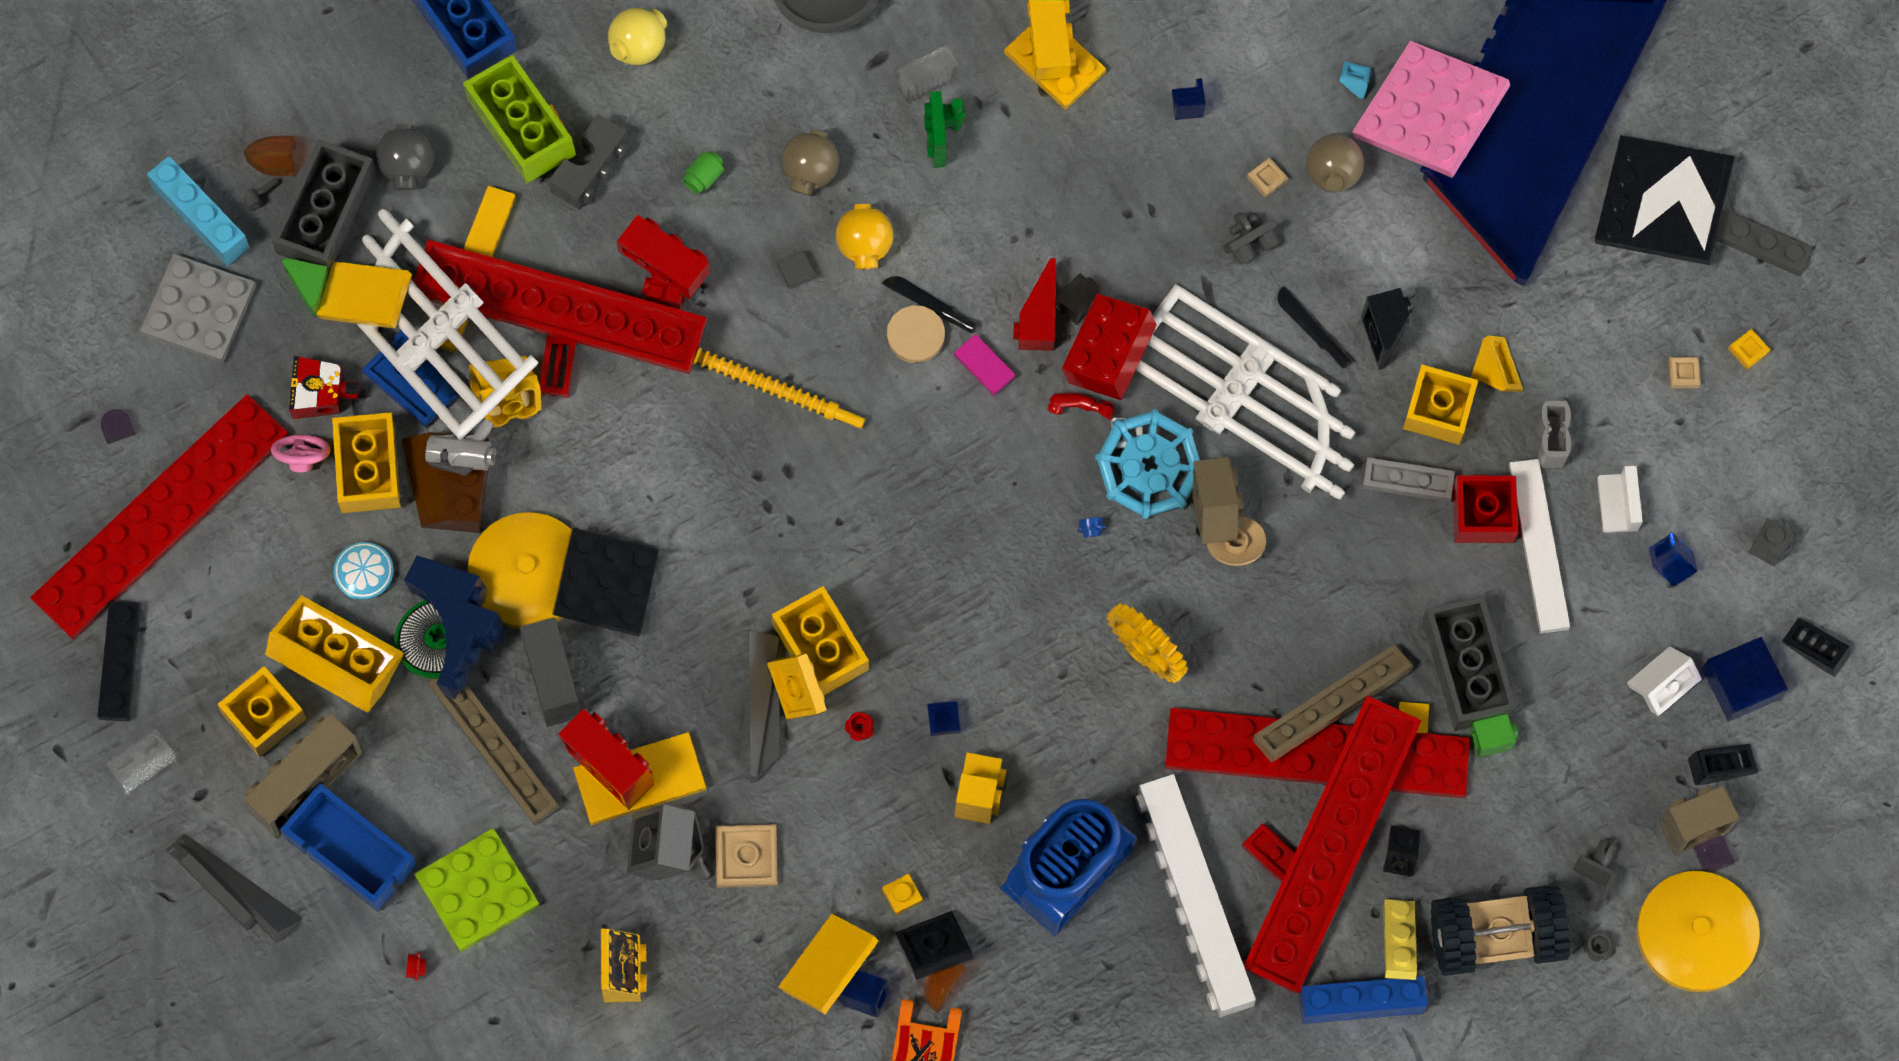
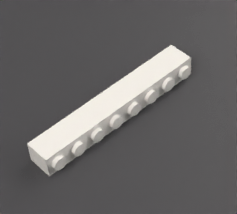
M1174 774L1139 785L1135 801L1139 812H1145L1148 823L1145 824L1148 838L1150 841L1155 840L1159 850L1155 852L1157 863L1160 869L1165 868L1169 879L1165 880L1170 897H1176L1179 906L1175 908L1180 925H1186L1189 936H1186L1187 946L1190 953H1196L1199 964L1196 965V970L1200 981H1206L1210 991L1206 993V997L1211 1011L1216 1010L1220 1018L1253 1007L1256 1001Z

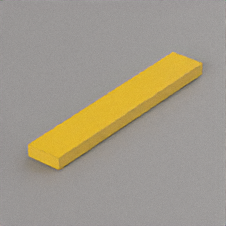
M492 186L487 187L463 249L490 257L494 256L514 205L516 194ZM469 318L457 329L461 335L464 333ZM449 339L438 347L453 353L457 351V347Z

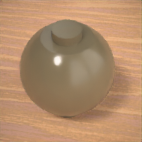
M811 129V133H800L786 144L782 153L781 163L785 176L791 181L790 190L811 196L813 189L822 188L834 179L839 168V154L834 143L827 139L828 134Z
M1331 133L1318 139L1311 146L1306 158V169L1312 182L1322 190L1342 192L1354 186L1360 179L1364 169V157L1355 141L1343 134Z

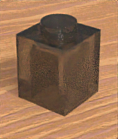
M1079 273L1056 296L1055 307L1077 325L1087 315L1096 294H1101L1100 286L1091 277L1086 278Z

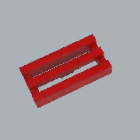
M552 336L546 337L539 384L541 395L550 394L553 397H557V395H561L562 398L569 397L577 343ZM556 344L558 347L552 387H548L546 385L552 346ZM564 346H569L563 388H558Z

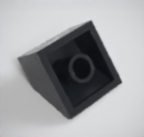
M1401 288L1368 296L1361 315L1379 370L1384 369L1403 336L1406 324L1409 323V315L1412 313L1408 296H1403Z

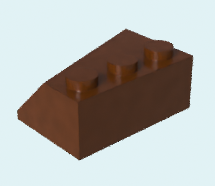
M428 432L402 439L421 528L481 533L488 470L472 469L467 476L432 468L425 459L426 446L430 435L452 434Z

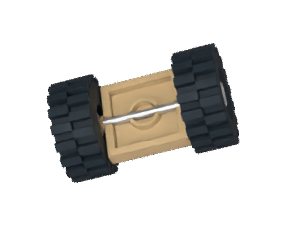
M1558 884L1526 888L1524 896L1467 903L1464 896L1432 900L1431 902L1432 908L1430 913L1432 916L1431 931L1434 939L1433 944L1438 967L1443 976L1475 972L1476 964L1532 957L1535 963L1540 964L1569 959V922L1566 916L1564 897Z

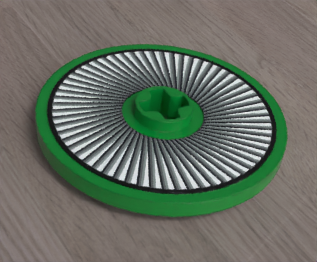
M424 600L409 609L401 618L396 628L394 644L396 649L404 653L401 663L407 670L419 677L439 679L446 655L445 628L440 614L432 605ZM443 633L445 639L440 638L438 642H435L434 637H439Z

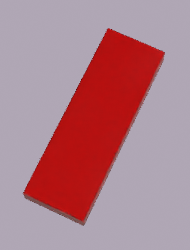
M1263 823L1242 844V847L1276 879L1282 882L1295 854L1289 846Z

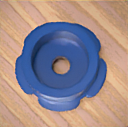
M1102 517L1079 520L1080 529H1077V532H1083L1084 538L1101 536V530L1105 529L1106 525L1103 526Z

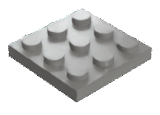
M173 254L140 329V333L142 336L224 363L254 293L256 283L255 281Z

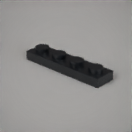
M109 601L97 714L99 720L129 721L141 611L140 603Z

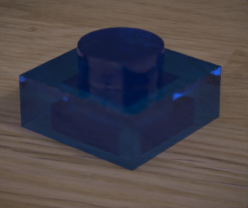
M957 701L927 704L930 736L960 733Z

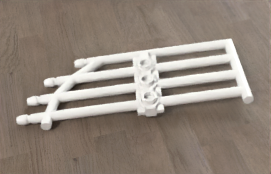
M381 209L378 212V216L393 233L392 237L384 249L370 235H365L362 238L365 247L377 259L375 266L401 269L391 257L402 243L451 298L438 310L416 284L410 280L407 293L430 319L417 331L407 318L400 313L397 326L409 339L397 351L378 331V326L357 325L459 440L463 439L539 362L532 355L524 360L478 310L484 303L481 298L466 283L459 289L412 238L409 232L414 225L407 218L400 224L389 211ZM468 318L478 326L516 368L504 381L501 380L457 331ZM447 339L457 347L494 388V391L483 402L478 399L435 351ZM426 359L473 410L462 423L455 418L414 372Z
M1175 284L1152 315L1157 324L1155 330L1161 322H1164L1233 367L1223 380L1152 334L1148 346L1216 388V391L1206 402L1142 360H1140L1136 371L1200 411L1196 416V420L1212 432L1215 431L1220 435L1226 428L1303 477L1305 480L1301 487L1306 492L1311 493L1314 486H1317L1323 491L1329 492L1334 498L1341 500L1345 494L1343 489L1333 485L1330 480L1320 475L1326 459L1348 472L1354 467V464L1349 459L1342 457L1341 454L1329 447L1330 429L1339 432L1341 436L1350 440L1356 434L1351 427L1343 425V422L1328 413L1321 390H1325L1327 394L1337 398L1341 393V389ZM1179 299L1249 345L1239 357L1169 311ZM1274 360L1305 379L1313 403L1266 374ZM1257 383H1260L1318 420V439L1250 397L1249 394ZM1241 405L1316 452L1311 468L1234 420L1233 416Z

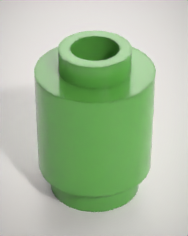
M702 151L684 171L685 176L682 178V182L695 194L706 191L723 173V160L713 151L709 153Z

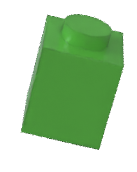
M1508 714L1473 722L1469 730L1478 758L1512 750L1516 739L1519 738L1516 724L1514 721L1510 722Z

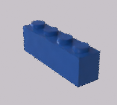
M1417 976L1416 980L1382 979L1302 986L1299 992L1302 1024L1424 1014L1428 1006L1424 976Z

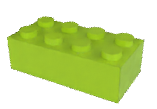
M513 54L463 82L468 102L526 184L562 164L564 159L569 160L576 156L572 137Z

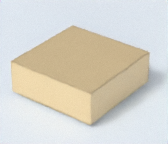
M1270 157L1247 174L1248 180L1265 198L1288 182V177Z
M1669 357L1670 388H1699L1701 385L1699 357Z

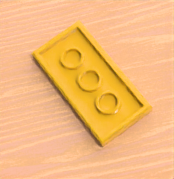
M689 732L630 750L632 755L638 752L650 764L648 767L653 772L651 778L654 785L629 810L582 765L573 767L591 826L707 790Z

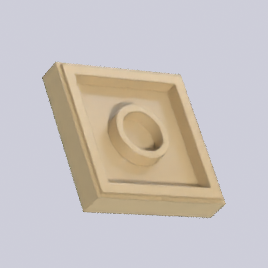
M776 824L715 826L717 888L778 886Z

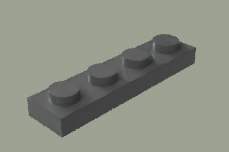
M1723 210L1716 241L1800 276L1812 247Z

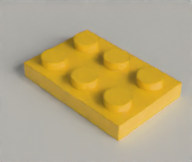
M1028 27L1004 49V54L1066 110L1106 73V68L1073 38V40H1068L1069 49L1075 50L1076 66L1071 67L1070 77L1035 80L1030 27Z

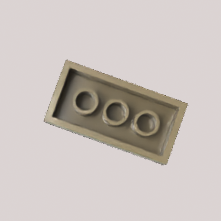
M331 713L326 718L321 717L311 727L312 732L304 740H297L289 749L290 754L282 762L280 760L276 761L268 769V776L261 783L255 782L245 793L246 797L243 800L251 816L276 839L282 834L280 829L319 783L328 788L362 754L357 737Z

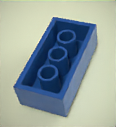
M412 0L468 80L517 51L515 36L489 0Z

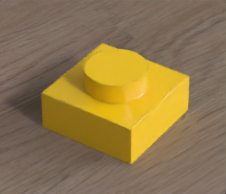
M909 873L882 887V891L896 916L923 902Z

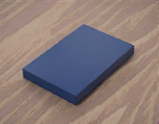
M401 330L389 344L397 351L409 338ZM381 351L362 369L365 376L426 429L439 417ZM427 359L414 371L446 408L460 396Z

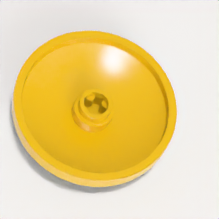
M534 512L516 513L503 517L485 529L476 540L468 561V573L479 576L487 589L485 601L479 607L497 612L505 626L520 629V626L555 617L556 622L563 619V617L552 615L571 529L556 518Z
M1687 871L1666 878L1649 893L1642 904L1637 919V941L1645 962L1663 981L1685 991L1710 992L1730 985L1750 966L1759 945V922L1751 901L1734 883L1710 872Z

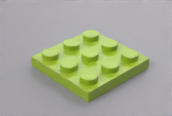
M494 828L414 874L460 953L540 907L539 902Z

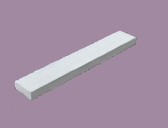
M1539 459L1510 462L1508 465L1510 476H1516L1518 521L1539 633L1569 630V617Z

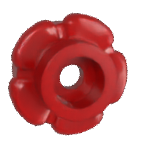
M853 713L845 723V731L855 741H862L864 738L869 739L874 733V720L865 713ZM861 724L863 728L858 729L857 726Z
M420 951L417 954L408 953L406 978H413L415 981H418V976L425 975L426 958H420Z

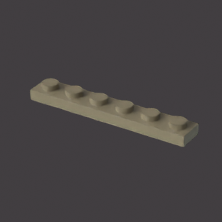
M1392 645L1255 734L1253 742L1272 763L1361 705L1367 695L1370 697L1375 696L1410 673L1413 665L1395 645Z
M432 679L428 682L431 690L534 826L559 809L556 801L467 684L463 690L459 691L456 699L444 696L437 685L438 679Z

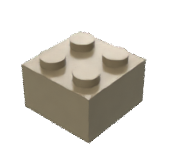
M1229 457L1193 461L1192 498L1202 544L1237 540L1238 528L1242 527L1240 510L1243 509L1242 493L1236 491L1235 486H1238V474L1236 468L1231 469Z
M1713 785L1698 791L1696 793L1697 797L1687 801L1686 797H1683L1669 804L1670 808L1664 812L1665 815L1659 825L1675 856L1729 833L1739 820V816L1724 786L1714 789Z

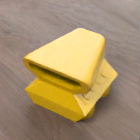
M526 355L521 356L524 360L527 359ZM507 358L485 361L502 381L516 370ZM469 364L470 390L483 402L494 391V388L472 364ZM531 370L483 419L493 423V428L505 425L510 419H526L542 410L541 391L537 375Z

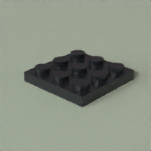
M572 528L552 615L639 637L659 550Z

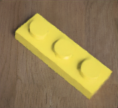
M1384 899L1385 978L1416 980L1415 901Z

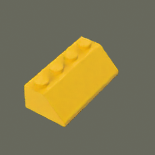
M303 595L297 599L269 633L265 655L367 713L383 695L404 654L402 651Z

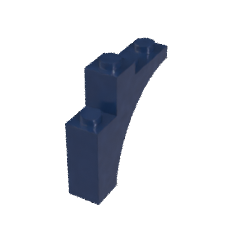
M417 555L404 582L412 594L426 600L437 610L442 618L446 634V655L437 685L444 696L456 699L459 691L463 690L466 686L467 675L471 667L480 658L481 648L493 651L496 643L500 642L504 635L505 625L497 612L479 607L484 603L487 591L479 576Z

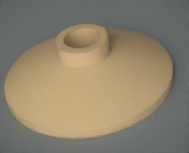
M1242 517V527L1238 528L1237 540L1207 543V548L1210 554L1219 562L1231 566H1242L1254 562L1263 554L1266 547V535L1263 528L1257 522L1250 518Z

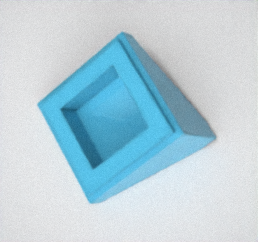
M1344 61L1339 81L1358 98L1364 99L1372 68Z

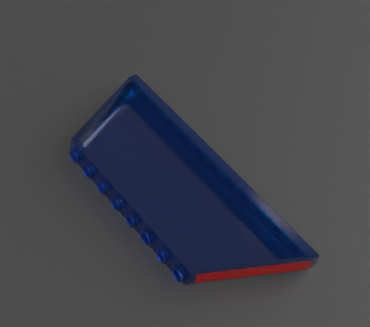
M1506 0L1504 6L1508 7L1505 15L1499 14L1493 26V30L1496 33L1493 39L1487 37L1480 52L1484 54L1481 62L1475 61L1473 66L1508 79L1510 87L1453 178L1425 166L1421 167L1420 172L1424 173L1423 180L1515 283L1525 287L1667 0Z

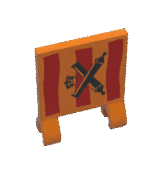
M903 999L900 1006L891 1061H954L962 1010L955 1007L950 1009L947 1029L911 1023L913 1001Z

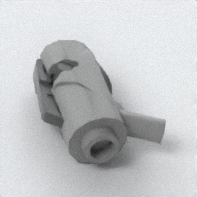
M483 419L474 435H467L460 440L455 434H431L426 446V461L429 462L432 468L467 476L472 469L487 471L489 466H493L495 463L496 449L492 448L491 442L484 440L494 424L487 419Z

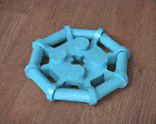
M1151 409L1147 413L1113 421V427L1098 454H1095V461L1098 462L1107 491V499H1112L1141 515L1142 519H1148L1149 516L1176 508H1185L1193 490V461L1200 460L1192 435L1194 431L1162 415L1158 409ZM1149 424L1148 434H1142L1133 438L1128 432L1130 429ZM1157 425L1178 437L1172 442L1156 434ZM1120 437H1122L1126 445L1120 456H1111ZM1181 442L1183 443L1189 465L1180 463L1176 446ZM1152 457L1155 459L1154 463L1157 465L1156 470L1150 469L1147 472L1144 470L1145 464L1142 462V459ZM1111 464H1118L1122 473L1123 482L1118 486ZM1179 472H1187L1188 474L1180 490L1177 492L1172 485ZM1125 487H1129L1142 495V502L1125 494L1122 490ZM1166 491L1171 497L1150 504V495Z

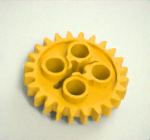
M1119 603L1107 614L1106 619L1109 621L1107 624L1112 628V633L1119 637L1117 640L1126 646L1125 650L1137 662L1142 664L1143 667L1147 666L1152 674L1156 673L1160 679L1164 678L1168 683L1171 681L1175 684L1187 673V662L1182 659L1183 654L1176 650L1177 646L1169 641V636L1158 625L1153 623L1151 619L1147 620L1142 612L1138 614L1134 607L1129 608L1126 604L1122 605Z

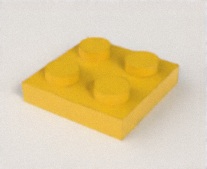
M807 653L778 658L767 663L786 719L816 715L827 710L824 703V694L818 686L814 675V666L809 660Z

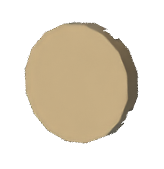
M912 305L902 308L892 316L888 324L887 340L890 350L897 358L907 363L930 361L939 354L944 345L945 328L941 318L933 310L924 306Z

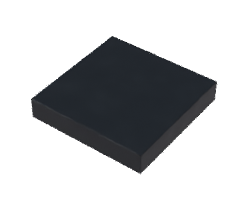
M952 911L895 932L897 941L916 980L973 959L972 951Z

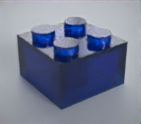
M1762 637L1709 658L1702 668L1728 722L1781 700L1788 691Z

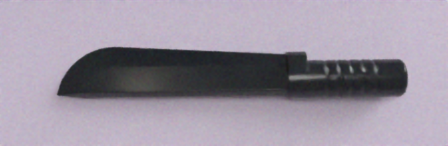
M892 276L882 282L889 289L921 306L933 310L941 318L971 334L975 331L977 323L953 311V307L946 305L906 279Z
M1283 286L1278 293L1280 307L1322 350L1325 349L1342 369L1349 366L1351 360Z

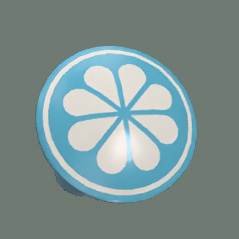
M369 542L352 544L345 548L335 561L334 578L336 584L350 599L365 600L374 598L388 590L392 584L393 562L389 554L379 545Z

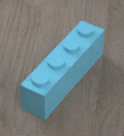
M170 156L147 173L150 185L156 193L227 267L250 249L244 233Z

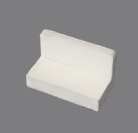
M1625 466L1621 474L1599 475L1597 485L1603 532L1638 531L1643 520L1637 467Z
M1668 647L1630 679L1627 684L1630 689L1643 695L1650 711L1659 716L1702 678L1691 657L1672 647Z

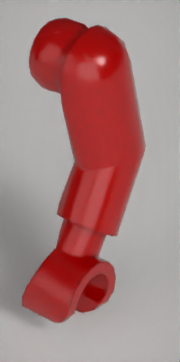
M1055 393L1050 397V403L1047 406V410L1056 415H1061L1064 407H1078L1085 411H1095L1108 420L1112 419L1114 413V406L1111 402L1101 400L1098 403L1096 399L1079 393Z

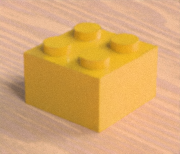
M1421 364L1403 429L1460 445L1478 380Z
M265 666L217 704L221 714L259 758L307 720L303 709Z

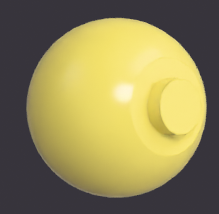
M629 8L620 12L612 20L608 30V43L613 57L626 64L635 66L644 65L656 59L665 44L664 29L667 27L666 18L656 9L649 11L643 8Z

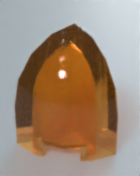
M295 136L265 137L254 141L245 149L244 154L247 162L255 170L272 176H294L295 164H293L291 153L292 150H296Z
M961 964L927 976L924 983V995L928 1005L936 1013L939 1012L965 975V967Z

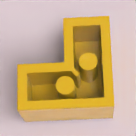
M966 753L956 799L955 818L990 824L992 815L998 816L1002 790H997V786H1004L1007 769L1001 768L1002 759Z

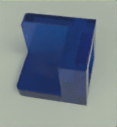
M1202 78L1196 79L1195 87L1172 89L1171 97L1175 120L1201 118L1204 116L1206 102Z
M1673 532L1649 548L1652 566L1672 586L1678 585L1698 572L1694 553Z
M858 970L841 993L843 1005L877 1018L889 992L887 980Z

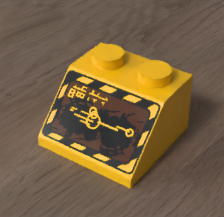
M601 929V990L604 1002H641V993L647 992V975L641 974V962H647L646 944H641L638 934Z

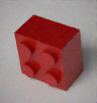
M1456 476L1453 484L1454 543H1514L1518 534L1516 476Z

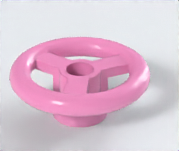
M311 435L287 436L277 440L271 447L273 457L278 461L289 464V469L294 472H308L312 470L314 463L326 459L331 452L327 441ZM294 444L292 449L280 451L281 448ZM305 444L315 445L320 447L321 449L311 448Z

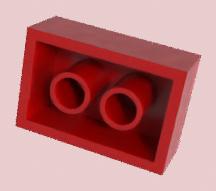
M1097 293L1061 368L1068 383L1122 401L1157 326L1150 309Z
M583 709L558 733V736L565 750L629 810L654 785L651 778L653 772L648 767L650 764L638 752L632 755V752L627 747L628 743L617 732L611 735L606 727V722L596 712L590 715Z

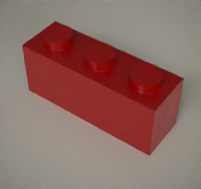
M637 214L617 240L618 252L690 299L710 273L708 258L697 249L692 251L684 246V242L673 233L668 235L660 230L661 227L649 217L644 219Z

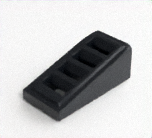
M1799 617L1782 640L1783 644L1833 677L1838 674L1850 656V646ZM1804 630L1807 634L1799 644L1796 642V639ZM1812 638H1816L1817 640L1812 648L1808 649L1807 646ZM1823 644H1825L1827 648L1825 649L1823 654H1817L1823 646ZM1835 651L1837 654L1833 658V660H1828L1832 653Z
M1750 744L1699 750L1688 758L1693 781L1696 786L1749 776L1758 772ZM1737 754H1740L1744 768H1740ZM1727 756L1730 762L1731 769H1728L1727 761L1725 758ZM1713 759H1716L1719 771H1716Z

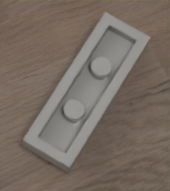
M1367 457L1362 489L1450 502L1455 471Z

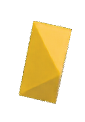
M1484 337L1471 377L1501 391L1518 393L1523 391L1505 337Z

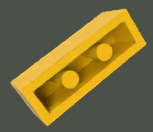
M1027 0L1035 80L1070 77L1071 67L1076 66L1075 50L1069 49L1068 40H1073L1072 24L1066 23L1065 14L1070 13L1069 0Z

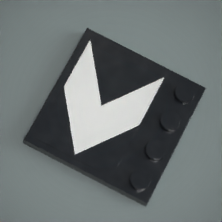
M1620 135L1595 236V244L1710 265L1735 156Z

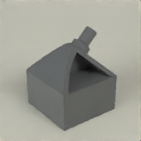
M663 804L632 815L627 874L653 880H662L694 869L701 881L711 875L703 862L705 860L702 855L704 851L703 840L694 811Z

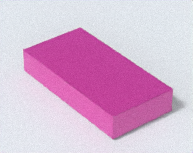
M976 334L954 352V357L993 396L1015 379V373Z

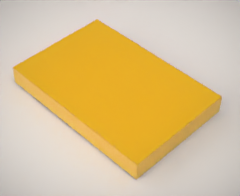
M333 261L316 315L324 320L396 329L412 274L408 270Z
M831 914L778 987L784 993L826 1015L879 941L874 935Z

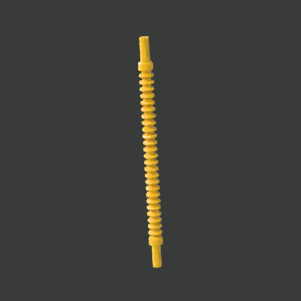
M701 347L698 348L693 364L699 362L702 368L706 365L709 371L716 369V373L723 372L724 377L731 375V379L735 380L738 378L739 383L746 381L748 387L753 384L756 390L760 387L763 393L769 391L770 396L777 394L778 399L784 397L786 402L792 400L793 405L799 403L802 409L808 407L809 412L816 410L817 415L823 413L824 418L831 421L835 418L859 429H862L866 418L839 408V404L829 401L827 403L825 398L819 400L818 395L811 397L810 392L804 394L801 388L797 391L794 385L787 387L786 382L780 384L779 379L772 381L771 376L765 378L764 373L758 375L755 369L749 371L748 366L741 368L740 363L734 365L733 360L726 362L725 357L719 359L717 354L711 356L709 350L704 353Z

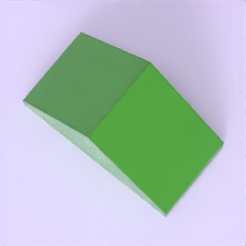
M290 258L281 260L287 276L313 317H316L329 276L327 266Z

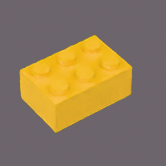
M392 412L332 418L337 497L341 513L401 508L396 432Z
M824 586L771 614L772 626L790 656L807 653L809 660L813 663L814 675L818 686L824 695L869 671V659Z

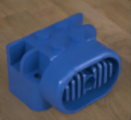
M1090 799L1069 801L1060 806L1055 812H1052L1044 820L1036 833L1032 834L1021 846L1023 851L1018 857L1017 864L1009 872L1008 878L1000 887V890L1055 937L1135 848L1137 837L1116 820L1113 813L1103 804ZM1067 846H1073L1079 853L1075 856H1067L1062 849Z

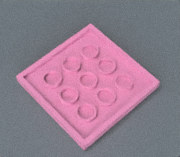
M1410 41L1352 133L1356 139L1453 178L1509 89L1510 82L1504 77Z

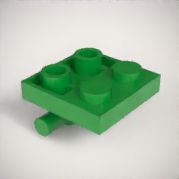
M942 91L930 92V101L924 103L925 131H927V158H933V166L938 168L945 167V127H950L953 131H959L965 121V108L960 98L953 99L951 104H943Z

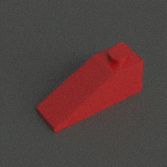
M1056 258L1049 259L1020 311L1019 322H1013V340H1018V350H1054Z

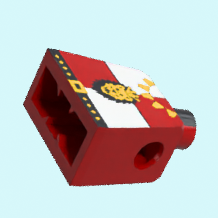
M294 356L289 405L292 419L336 415L341 411V399H358L359 382L343 381V371L340 365Z

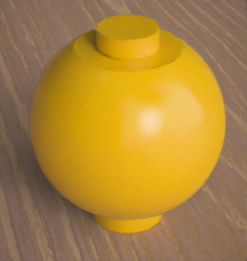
M871 204L854 205V210L847 211L840 218L836 227L835 238L840 252L847 259L854 261L855 270H868L878 268V260L883 258L892 246L894 233L890 220L882 211L872 209Z

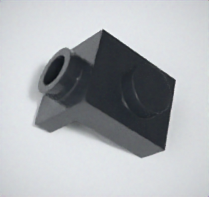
M1391 825L1383 867L1384 872L1409 877L1413 876L1418 858L1421 831Z

